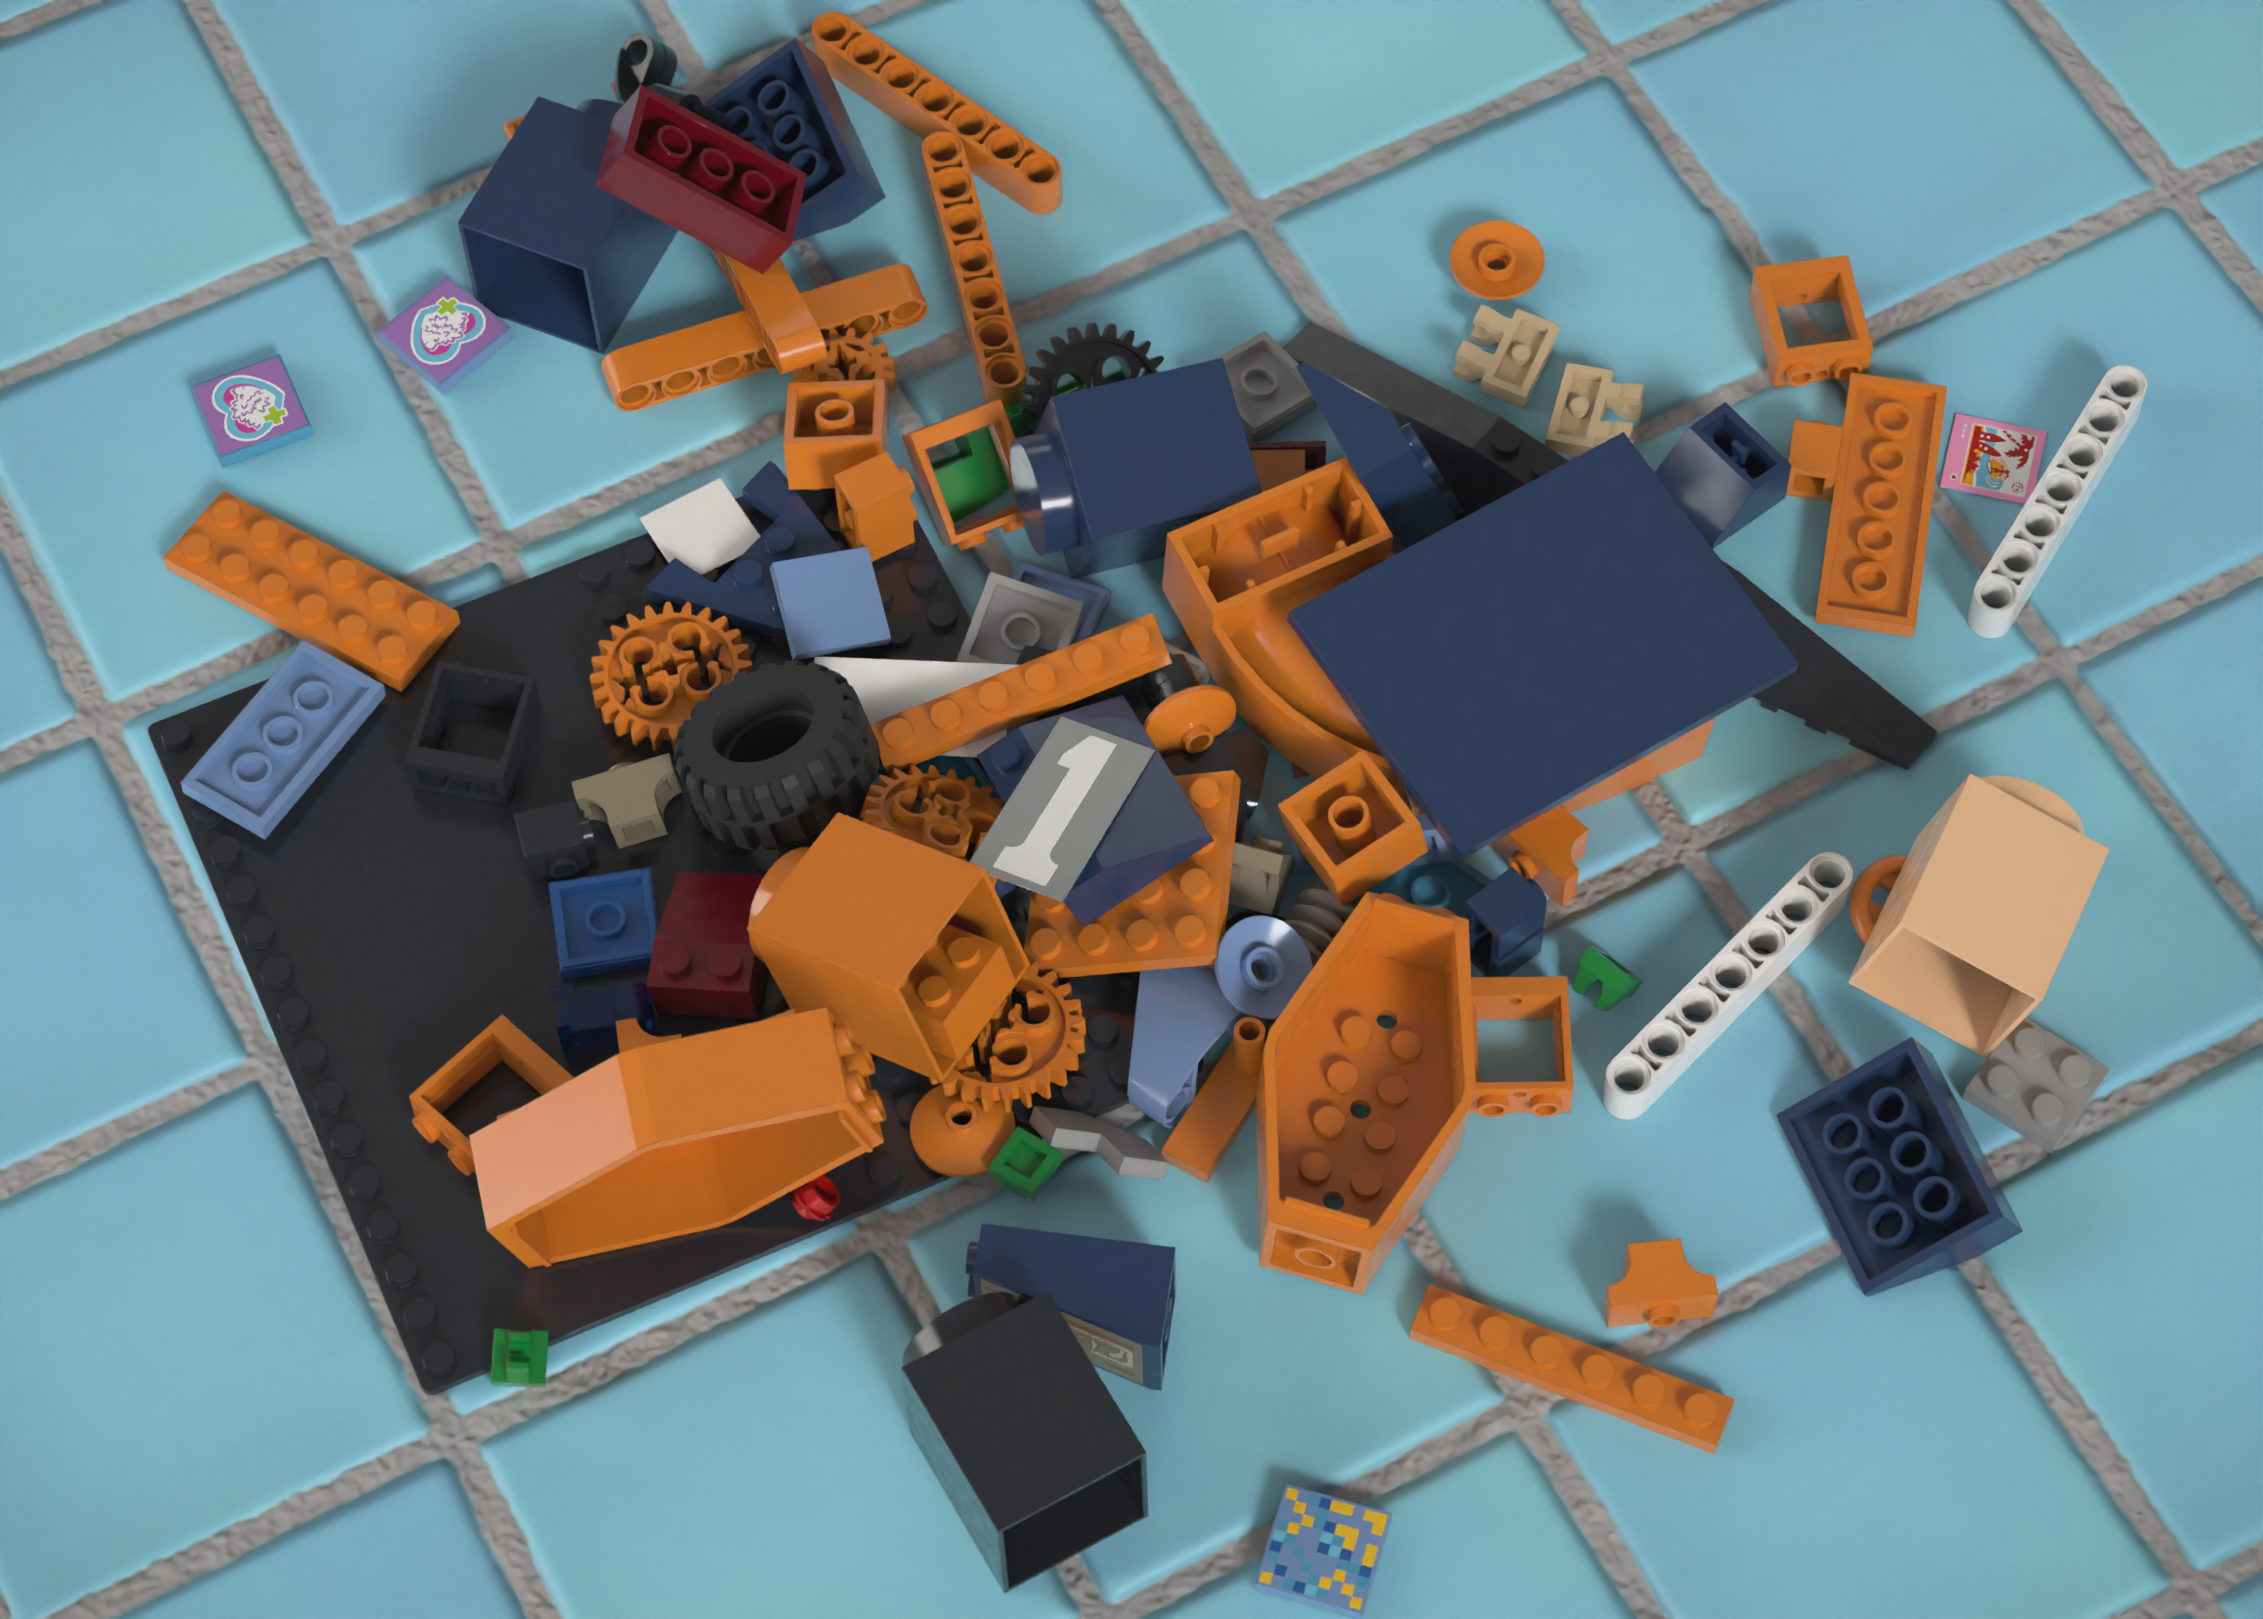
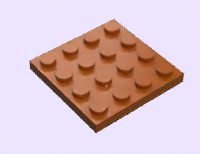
M1234 770L1174 776L1214 841L1084 927L1064 902L1031 891L1024 952L1030 965L1034 962L1039 963L1041 978L1053 970L1057 972V978L1215 965L1219 942L1226 931L1241 779Z

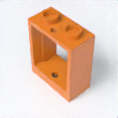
M1848 255L1754 267L1750 299L1773 387L1788 385L1800 387L1811 382L1834 379L1846 381L1850 380L1851 372L1868 375L1873 345ZM1840 300L1850 340L1787 347L1778 307Z
M1001 399L990 401L902 435L943 546L957 543L959 550L962 551L986 542L987 538L984 532L1002 526L1004 533H1009L1024 527L1015 496L1010 465V445L1015 436ZM987 426L1016 504L955 528L925 449Z
M1567 976L1471 977L1476 1090L1469 1113H1479L1484 1117H1500L1507 1113L1531 1112L1535 1116L1551 1117L1560 1112H1570L1574 1085ZM1552 1019L1555 1081L1479 1082L1477 1020Z
M503 1014L409 1096L415 1115L412 1119L414 1127L430 1143H434L438 1139L448 1148L449 1151L447 1153L451 1161L461 1172L468 1176L472 1172L476 1174L470 1140L442 1116L441 1113L501 1060L541 1095L574 1078Z

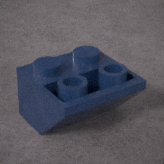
M1724 402L1686 430L1654 473L1713 549L1786 497L1791 464L1736 411Z

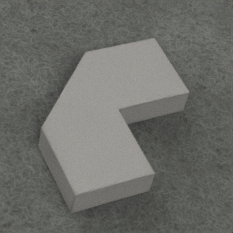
M1034 1106L1029 1123L1050 1146L1097 1152L1118 1175L1154 1180L1164 1179L1169 1162L1147 1140L1081 1112Z

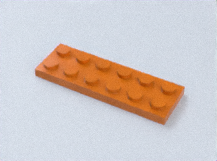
M1851 372L1814 618L1815 623L1913 638L1916 627L1947 386Z
M224 490L163 557L166 568L169 571L289 634L305 640L331 656L400 692L407 687L460 624L458 611Z

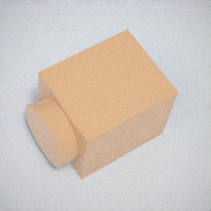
M1970 773L1917 835L1848 983L1986 1058L2043 1000L2110 849L2085 836L2083 823L2076 811L2065 800L2049 789L2018 777L1990 775L1978 778Z

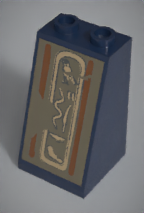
M982 1223L979 1243L970 1242L967 1250L965 1273L970 1275L968 1297H977L992 1292H1008L1013 1294L1019 1304L1022 1305L1048 1291L1093 1366L1146 1388L1162 1391L1176 1299V1247Z

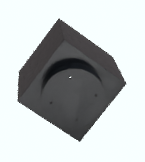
M1048 1291L1022 1305L1019 1304L1013 1294L1008 1292H992L971 1298L939 1315L927 1324L908 1344L902 1357L903 1367H901L910 1433L1004 1593L1148 1517L1146 1451Z

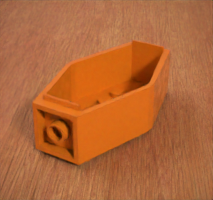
M1367 891L1270 1028L1264 1046L1256 1090L1260 1266L1363 1295L1459 1152L1476 1090L1468 919L1458 917L1452 911L1444 908L1435 907L1429 909L1408 903L1400 896L1383 893L1379 895ZM1382 1015H1389L1395 1019L1396 1025L1390 1029L1382 1028L1377 1023V1018ZM1361 1104L1369 1109L1370 1115L1364 1119H1359L1351 1114L1350 1109L1354 1105ZM1328 1196H1336L1341 1199L1343 1207L1339 1210L1326 1208L1323 1200Z
M825 1007L801 1013L792 1009L759 1022L636 1047L617 1054L532 1102L498 1115L497 1121L469 1136L487 1231L528 1268L543 1265L548 1267L556 1262L713 1229L734 1222L866 1151L868 1153L872 1152V1148L884 1143L880 1122L886 1120V1113L878 1092L871 1088L869 1075L875 1073V1067L870 1051L865 1043L857 1044L847 1022L840 1024L829 1009Z

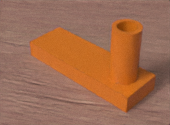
M1245 1017L1236 1023L1234 1038L1161 1149V1155L1169 1164L1205 1183L1209 1181L1256 1107V1090L1266 1043L1265 1026L1259 1019Z

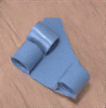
M1215 965L1140 971L1127 1096L1129 1103L1133 1107L1166 1128L1176 1127L1194 1101L1198 1063L1224 1032L1234 1037L1236 1023L1242 1018L1250 1017L1237 1010L1224 996L1216 978Z

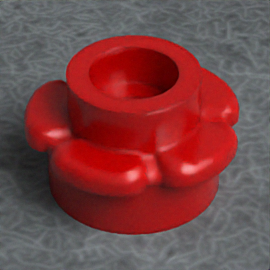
M823 1174L794 1189L791 1200L794 1208L802 1217L808 1220L816 1219L823 1221L832 1217L833 1209L840 1203V1195L833 1182Z

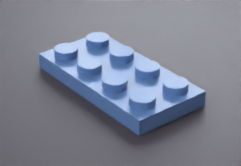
M302 640L181 781L183 793L259 837L266 839L386 696L384 685Z

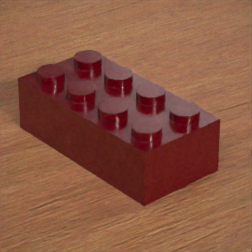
M641 84L613 117L596 186L751 269L764 274L792 244L807 174Z

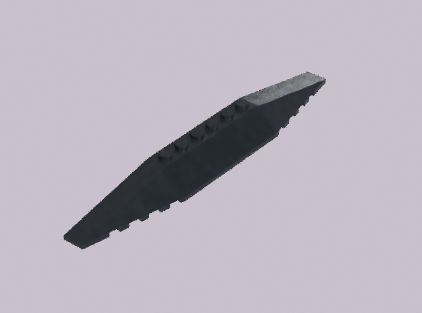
M1311 321L1283 347L1298 364L1306 362L1390 410L1400 427L1410 423L1464 510L1456 515L1458 521L1568 462L1567 459L1501 416ZM1723 562L1799 663L1795 673L1752 696L1761 701L1760 706L1777 713L1778 709L1804 719L1805 726L1823 734H1826L1828 730L1850 739L1849 745L1909 770L1935 740L1938 731L1743 574Z

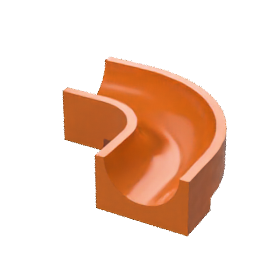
M1347 457L1167 533L1162 590L1208 672L1219 687L1226 689L1231 694L1236 703V711L1246 723L1279 754L1316 779L1322 777L1360 751L1365 750L1405 802L1393 768L1287 621L1289 611L1393 556L1391 552L1393 535L1357 477ZM1715 718L1560 805L1568 812L1580 810L1621 794L1700 758Z

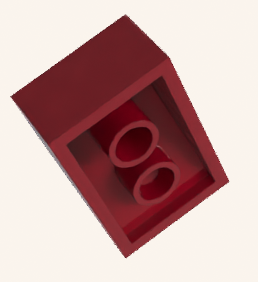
M679 871L654 939L646 985L657 1014L759 1019L767 965L761 962L754 954L747 927L749 926V916L754 896L764 876Z

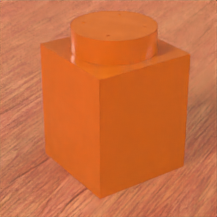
M839 812L810 848L801 847L791 850L772 865L754 896L749 916V926L747 927L754 954L761 962L767 965L791 1010L795 1009L798 1013L827 1007L840 1024L845 1022L849 1024L857 1044L865 1043L870 1053L940 1082L944 1081L958 1061L930 1050L898 987L945 925H951L1001 944L1016 983L1030 966L1028 958L985 868Z

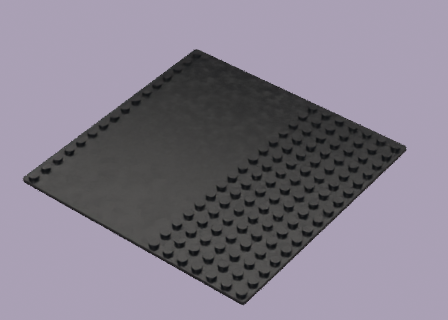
M835 488L796 490L842 551L852 549L840 531ZM743 496L735 499L760 536L775 522L744 501ZM918 520L913 522L914 543L872 562L891 635L889 644L818 657L957 662L971 624V619ZM649 533L452 608L458 611L460 624L402 692L373 678L384 685L386 696L266 839L259 837L184 794L181 781L269 679L155 722L148 728V734L421 1389L427 1395H436L491 1372L494 1329L549 1331L548 1347L953 1178L928 1167L915 1152L910 1136V1121L916 1105L924 1095L943 1084V1082L932 1085L930 1077L870 1053L875 1067V1073L869 1075L871 1088L878 1092L886 1113V1120L880 1122L884 1143L872 1148V1152L868 1153L866 1151L824 1174L833 1182L840 1195V1203L833 1209L831 1218L818 1221L802 1217L792 1204L791 1197L793 1191L740 1219L717 1228L556 1262L548 1267L543 1265L528 1268L487 1231L477 1175L472 1172L468 1176L461 1172L449 1158L447 1153L449 1149L438 1139L434 1143L427 1141L412 1123L415 1115L409 1096L502 1014L575 1078L611 1057L620 1054L615 1021L636 1018L640 1028L649 1035L665 1037L681 1034L683 1038L759 1022L791 1010L768 967L759 1019L657 1014L646 987L650 966L562 980L549 889L550 882L650 867L660 925L679 871L765 876L772 865L779 859L777 850L768 851L763 846H758L757 850L743 849L738 847L736 843L731 845L716 838L715 834L709 832L702 824L680 777L682 793L674 796L667 803L664 810L667 835L619 849L609 825L602 821L590 820L596 845L586 849L590 868L579 870L574 875L566 878L550 877L530 882L514 814L574 800L578 817L581 819L584 817L576 801L571 782L607 772L612 766L619 763H637L667 753L670 754L676 769L675 752L670 740H663L660 748L657 751H653L651 738L646 737L642 743L635 746L633 745L631 730L619 737L616 735L614 722L604 723L601 708H596L592 693L594 691H592L590 674L594 673L591 659L594 656H601L598 644L600 640L613 641L610 629L612 625L626 630L628 628L626 615L630 613L639 620L645 619V606L648 605L654 610L656 615L663 614L664 605L653 602L648 598L646 586L669 563ZM741 556L702 576L711 582H716ZM670 602L674 613H680L684 605ZM711 614L712 623L721 618V616ZM727 618L729 631L739 629L742 644H748L753 672L760 670L759 665L773 662L777 666L785 665L786 661H793L788 641L732 625V620ZM697 647L682 649V651L693 650L695 662L698 663L702 687L696 690L704 691L711 688L708 669L702 664L700 649ZM721 647L717 650L716 654H713L714 661L718 663ZM815 657L795 661H800L805 666H808L810 662L814 663ZM438 661L453 664L468 662L482 669L500 672L515 670L529 677H535L540 707L509 805L411 788L405 759ZM638 662L633 667L637 685L641 686L644 704L656 706L663 703L662 701L651 702L642 670V665L648 662ZM719 664L720 670H725L724 667ZM619 682V684L625 688V683ZM626 688V694L624 697L625 702L623 703V705L626 703L628 698H631L630 691L626 690ZM453 700L437 750L501 761L516 711ZM974 757V759L977 761L979 766L982 768L984 773L989 778L978 757ZM969 842V846L964 857L967 858V862H969L972 857L976 845L975 843ZM1017 885L1011 892L999 899L1024 950L1032 890ZM1140 971L1058 978V986L1069 983L1072 989V998L1080 999L1082 1017H1085L1086 1034L1084 1035L1085 1053L1078 1054L1079 1069L1077 1071L1066 1070L1068 1084L1065 1087L1050 1082V1099H1046L1038 1092L1031 1094L1032 1107L1027 1108L1020 1098L1013 1099L1011 1109L1015 1119V1129L1020 1127L1043 1140L1029 1123L1034 1106L1077 1111L1096 1118L1129 1104L1127 1090ZM1014 987L1011 994L1012 1007L1014 1008L1016 1003L1021 1005L1023 1021L1033 1025L1044 1022L1039 1020L1029 1021L1026 997H1023L1020 991L1017 992ZM554 1002L570 1005L555 1011ZM971 1044L970 1047L973 1048L976 1071L982 1077H985L987 1082H991L990 1061L988 1060L986 1065L982 1064L979 1047ZM1203 1058L1198 1063L1197 1075L1203 1070ZM501 1060L441 1115L470 1140V1135L497 1121L498 1115L520 1108L542 1095ZM1011 1061L1006 1063V1065H1017L1021 1062ZM958 1116L952 1121L957 1125H965L970 1122L971 1118L968 1116Z

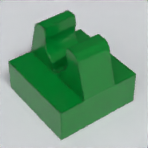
M1589 946L1577 962L1581 966L1573 983V990L1577 994L1585 995L1591 985L1602 982V995L1594 1007L1607 1012L1625 997H1632L1643 980L1606 951Z
M1017 1127L989 1165V1176L1003 1183L1008 1190L1020 1197L1035 1201L1062 1163V1151Z
M494 1329L491 1386L546 1388L549 1331Z

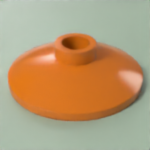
M1486 221L1467 228L1456 238L1450 252V268L1456 281L1469 293L1484 299L1507 300L1519 297L1530 291L1539 282L1544 271L1545 255L1538 239L1524 227L1511 222Z
M1216 685L1189 687L1171 695L1155 707L1145 720L1143 727L1163 758L1185 749L1189 753H1199L1207 749L1212 744L1214 738L1225 735L1228 732L1236 716V703L1231 694L1222 687Z
M943 1084L935 1087L923 1096L916 1105L910 1121L911 1142L918 1157L936 1172L952 1177H972L989 1171V1165L1015 1131V1119L1012 1109L1006 1113L1001 1101H994L991 1109L988 1112H984L982 1099L976 1098L971 1104L962 1102L961 1091L947 1098L944 1096ZM958 1116H968L971 1118L970 1122L965 1125H957L952 1121Z

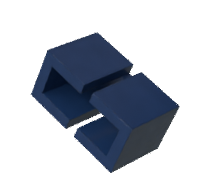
M1513 866L1465 901L1464 918L1469 920L1470 961L1485 977H1508L1541 952L1547 899L1541 887L1533 879H1525Z

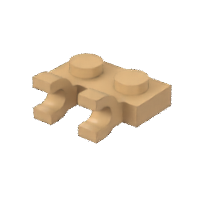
M1481 304L1473 320L1475 327L1470 335V340L1482 345H1493L1496 342L1499 345L1493 355L1483 351L1473 343L1463 340L1455 357L1457 363L1453 369L1452 376L1466 381H1475L1481 378L1479 391L1524 408L1559 336L1561 325L1517 308L1512 319L1500 315L1496 310Z
M1567 363L1546 433L1545 446L1557 453L1580 456L1622 432L1631 439L1633 423L1624 421L1607 422L1603 420L1606 409H1611L1618 417L1624 420L1640 423L1644 409V402L1641 401L1644 385L1637 383H1614V370Z

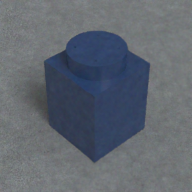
M538 96L458 220L474 297L496 316L604 354L679 230L596 186L613 117L623 106L622 104L604 99H591L582 102L574 109Z
M1223 358L1051 397L1035 434L1015 438L1010 445V465L1015 496L1030 543L1040 556L1063 551L1071 579L1165 557L1167 533L1262 493Z

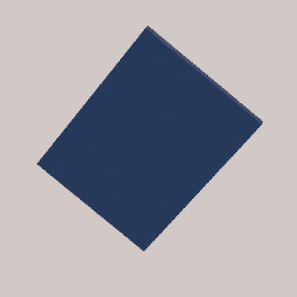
M1624 432L1289 611L1287 618L1291 627L1458 861L1795 673L1799 665Z

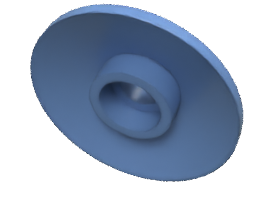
M1269 916L1248 917L1231 926L1219 942L1217 958L1215 959L1216 978L1227 1000L1243 1014L1261 1020L1277 1019L1313 969L1310 952L1301 936L1287 923ZM1252 963L1257 964L1262 971L1260 980L1252 973Z

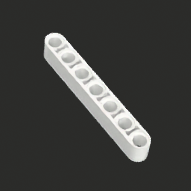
M2118 365L2111 368L2105 374L1977 581L1967 619L1972 631L1979 636L1998 638L2005 635L2011 628L2138 420L2148 384L2143 372L2136 367ZM1988 605H1994V606H1997V607H1999V608H1993V607H1990V606H1988Z
M1832 852L1820 853L1813 857L1610 1062L1607 1067L1602 1100L1605 1108L1611 1115L1626 1120L1642 1115L1843 911L1847 904L1853 879L1852 866L1845 857ZM1818 882H1830L1834 884L1836 887L1827 888L1820 885ZM1785 915H1798L1802 917L1804 920L1793 921L1787 918ZM1757 947L1765 948L1771 954H1758L1752 949ZM1731 981L1739 987L1726 988L1720 985L1719 982ZM1691 1014L1699 1015L1706 1021L1692 1022L1685 1016ZM1657 1048L1666 1049L1672 1055L1666 1057L1658 1056L1651 1050ZM1624 1082L1632 1083L1639 1089L1625 1091L1617 1085Z

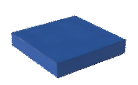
M650 867L549 883L562 980L650 966L654 939L659 928Z

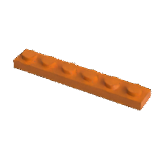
M1150 613L870 725L879 744V755L888 775H891L895 768L904 770L909 768L910 765L919 764L1172 664V660L1154 614Z
M1429 1284L1410 1329L1409 1338L1712 1454L1716 1452L1735 1400Z

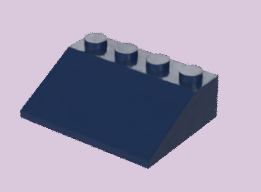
M796 37L704 102L726 115L729 121L728 132L807 174L792 242L848 224L885 198V194L825 62Z
M1306 362L1296 366L1357 477L1405 549L1458 521L1456 515L1464 510L1410 423L1400 427L1391 411Z
M1124 695L1020 726L976 755L1003 802L1006 804L1061 716L1155 750L1063 901L1084 927L1214 841Z
M1913 1037L1776 1115L1866 1297L1976 1258L2023 1232L1933 1054Z

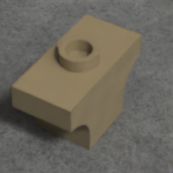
M669 753L637 763H619L612 766L607 772L571 782L583 817H589V820H598L608 824L619 849L667 835L664 822L665 807L674 796L682 793L679 777Z
M1254 834L1252 841L1235 842L1229 904L1269 915L1279 913L1284 891L1295 865L1293 852L1282 850L1283 841Z

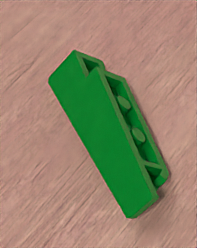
M1122 368L1103 375L1108 383L1122 381L1120 380ZM1075 379L1057 386L1059 395L1076 392L1078 387ZM1031 398L1004 409L1015 438L1032 435L1036 432L1023 430V426L1033 420V414L1019 411L1020 406L1031 403ZM1042 404V408L1046 409L1047 406ZM987 426L954 438L956 446L960 451L930 462L953 523H956L1010 488Z

